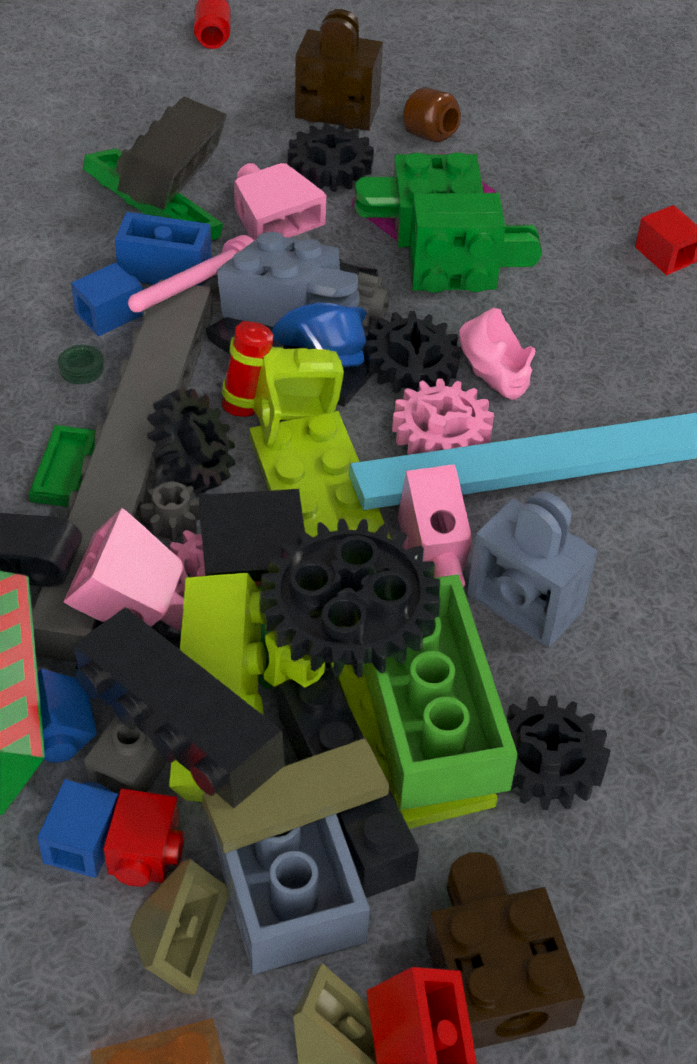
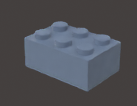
M336 814L223 854L207 816L209 829L253 975L367 943L370 908Z

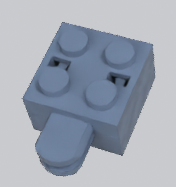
M266 232L260 234L256 240L236 253L229 261L217 269L223 317L257 322L273 327L279 318L304 305L331 303L347 307H357L360 303L359 291L357 290L359 287L358 275L340 270L339 250L337 247L322 245L319 241L313 239L297 240L283 237L278 232Z
M539 491L530 497L525 505L512 498L476 533L467 595L549 648L583 612L598 550L588 545L582 538L568 532L571 511L567 505L556 495Z

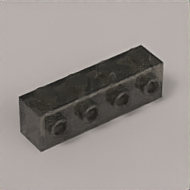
M185 96L173 107L168 106L159 121L154 120L145 135L140 134L134 146L130 150L124 149L121 153L116 167V172L121 174L117 191L129 195L137 203L151 204L164 210L215 152L219 145L227 114Z

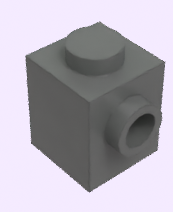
M115 715L84 759L88 782L99 783L107 787L111 792L117 793L118 796L121 788L148 792L168 762L157 752L148 736L138 728L134 730L127 728L117 715Z

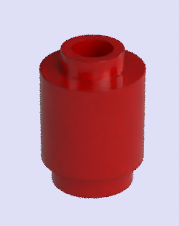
M199 0L195 5L194 35L200 44L206 48L216 49L221 47L229 39L231 33L230 6L226 0Z

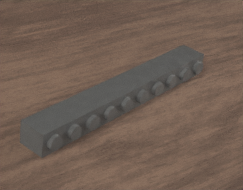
M195 285L144 310L142 326H136L134 329L131 356H125L122 360L119 387L112 388L109 394L108 416L106 421H99L97 425L95 450L93 455H86L81 472L82 484L79 491H72L68 502L67 521L74 524L80 530L82 542L65 582L58 587L38 586V599L35 606L31 605L36 656L77 663L73 644L103 624V622L70 607L63 601L94 532L121 508L142 524L141 505L149 503L148 490L154 489L163 463L162 457L154 458L152 452L157 449V444L147 438V433L155 430V427L151 425L147 417L156 412L153 403L162 399L163 396L180 388L183 391L188 390L206 337L205 328L209 327L212 320L211 287Z

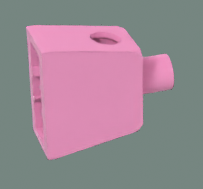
M248 163L238 171L237 179L234 182L235 210L253 240H256L260 234L266 232H278L283 237L290 238L326 224V194L288 164L279 163L260 170L257 165Z
M453 464L406 471L397 519L402 534L408 535L407 550L422 546L424 548L423 562L433 561L435 564L434 578L459 574L462 586L464 587L465 580L462 572L465 569L472 537L456 466Z
M121 508L94 532L63 602L103 623L126 607L150 627L161 620L174 630L180 631L182 629L184 598L175 592V588L182 573L183 564L172 551L130 513Z

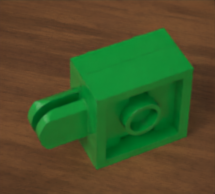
M459 152L452 154H395L393 177H362L356 182L355 211L363 218H394L397 246L409 247L413 194L483 193L477 154Z
M499 193L413 194L408 255L412 291L426 290L431 293H438L443 290H470L472 292L497 290L500 267H533L540 260L542 248L538 230L532 224L505 225Z

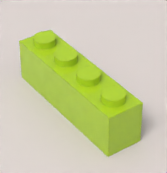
M248 573L186 577L180 650L263 715V702L260 694H258V676L263 675L266 669V652L263 643L260 642L261 624H265V613L261 612L260 593L262 591H260ZM176 760L171 762L169 787L186 801L203 802L202 795L206 793L198 787L191 773Z

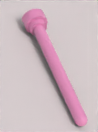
M239 235L228 240L224 244L221 254L130 296L128 300L129 308L133 312H142L216 276L218 268L254 240L246 235Z

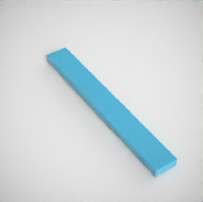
M697 413L350 463L349 477L362 509L368 510L400 505L405 474L409 470L455 464L462 495L684 461L697 458Z

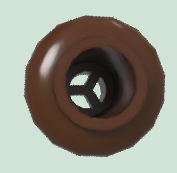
M422 87L414 91L408 98L404 106L403 121L409 133L422 139L439 143L447 140L457 131L461 122V112L458 101L452 94L429 87Z

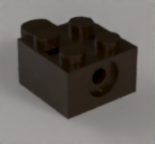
M344 9L329 11L323 19L320 31L307 29L295 58V118L313 123L321 122L339 126L342 124L347 129L356 128L369 131L380 104L383 41L359 38L358 18L350 11Z
M469 852L460 856L451 865L446 887L452 907L430 912L425 942L434 969L457 970L458 967L459 971H461L474 1049L575 1026L585 996L546 888L541 887L509 894L500 865L493 856L482 852Z

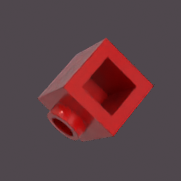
M675 205L650 213L641 218L635 248L665 275H669L697 262V224Z
M121 788L104 845L109 875H114L123 884L142 887L147 885L149 881L163 883L169 865L178 866L180 864L185 832L178 830L180 822L177 797Z

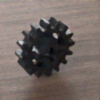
M325 123L322 129L318 130L312 125L309 126L308 134L298 131L296 133V140L290 139L289 149L287 150V164L307 180L315 183V186L319 189H322L323 186H329L332 192H336L338 186L343 185L350 190L352 189L353 181L357 182L360 178L365 177V175H371L374 147L369 146L368 137L359 138V130L357 129L346 132L345 125L341 124L336 129V127L330 126L329 123Z
M410 311L408 318H402L400 314L393 312L390 322L379 318L376 328L368 330L364 349V359L368 360L366 370L368 373L379 372L377 378L379 385L385 384L388 381L393 383L392 392L396 394L402 387L417 392L419 382L421 381L426 382L430 387H436L437 379H443L445 386L448 387L450 378H456L461 362L462 347L456 346L458 335H446L448 324L445 322L437 326L432 324L433 315L428 314L421 320L417 319L415 311Z
M180 388L153 403L156 412L148 415L147 420L155 427V430L147 433V438L157 444V449L152 452L154 458L162 457L165 463L162 468L164 475L172 472L175 475L174 482L183 485L187 484V487L192 486L194 493L200 490L203 493L222 485V481L231 477L227 468L234 466L236 461L228 454V451L235 448V443L228 440L225 434L231 428L229 424H221L219 421L221 415L219 408L214 410L209 408V397L207 395L198 398L195 389L191 388L183 391Z
M551 695L547 706H540L533 696L528 697L524 711L515 704L509 706L506 720L518 754L511 790L515 787L522 790L521 803L526 804L532 796L540 798L542 810L549 809L552 799H559L561 805L565 809H569L572 806L575 794L587 801L591 797L593 787H600L602 785L610 757V749L604 747L607 737L606 731L592 730L596 717L593 713L579 717L576 715L578 703L572 701L565 709L558 707L556 696Z

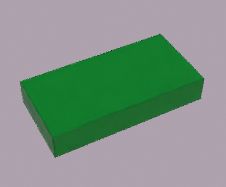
M61 425L54 426L28 493L30 502L68 507L72 491H79L82 484L81 472L83 461L86 455H93L95 450L96 430Z

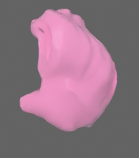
M491 308L466 322L460 328V344L464 356L467 357L468 364L472 366L473 373L489 384V387L499 392L506 399L514 400L522 396L530 386V376L532 373L530 364L535 355V348L529 346L523 349L521 347L520 341L511 330L510 325L505 321L501 309Z

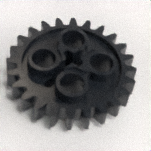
M339 519L337 531L330 532L320 522L317 523V536L311 537L306 532L300 530L297 532L298 547L283 542L281 544V558H269V573L262 574V592L260 593L261 612L265 613V628L267 631H275V645L277 647L290 644L291 660L294 662L307 654L310 655L311 670L314 672L324 662L332 663L334 677H338L341 674L344 665H352L356 676L360 678L363 676L365 664L372 663L382 674L386 671L387 657L390 656L396 662L403 665L406 663L407 647L420 652L423 649V636L433 635L435 618L439 617L441 599L439 597L440 579L434 578L435 564L433 561L423 562L424 548L422 546L407 550V534L403 533L392 540L388 538V525L383 524L373 533L368 531V523L365 519L360 521L356 530H349L346 521Z

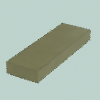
M364 738L284 766L235 808H232L218 794L214 796L203 794L202 796L203 806L223 854L384 797L388 795L389 783L367 739Z

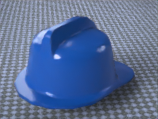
M331 303L304 305L278 319L272 328L273 338L276 342L288 346L335 351L343 367L359 366L364 362L362 349L366 344V336L362 321L367 313L361 307H347Z

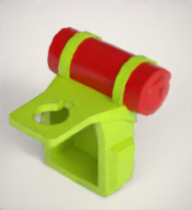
M242 321L236 326L235 336L231 339L229 365L222 385L221 393L223 397L221 405L226 412L240 417L254 416L256 413L266 445H274L280 420L288 421L335 411L340 397L344 374L342 362L337 352L324 349H284L283 347H273V333L268 327L257 322Z

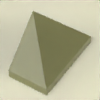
M191 859L182 861L136 911L129 929L144 968L180 992L195 995L229 893L227 886Z
M323 963L316 965L312 970L293 1015L298 1064H377L368 1003Z

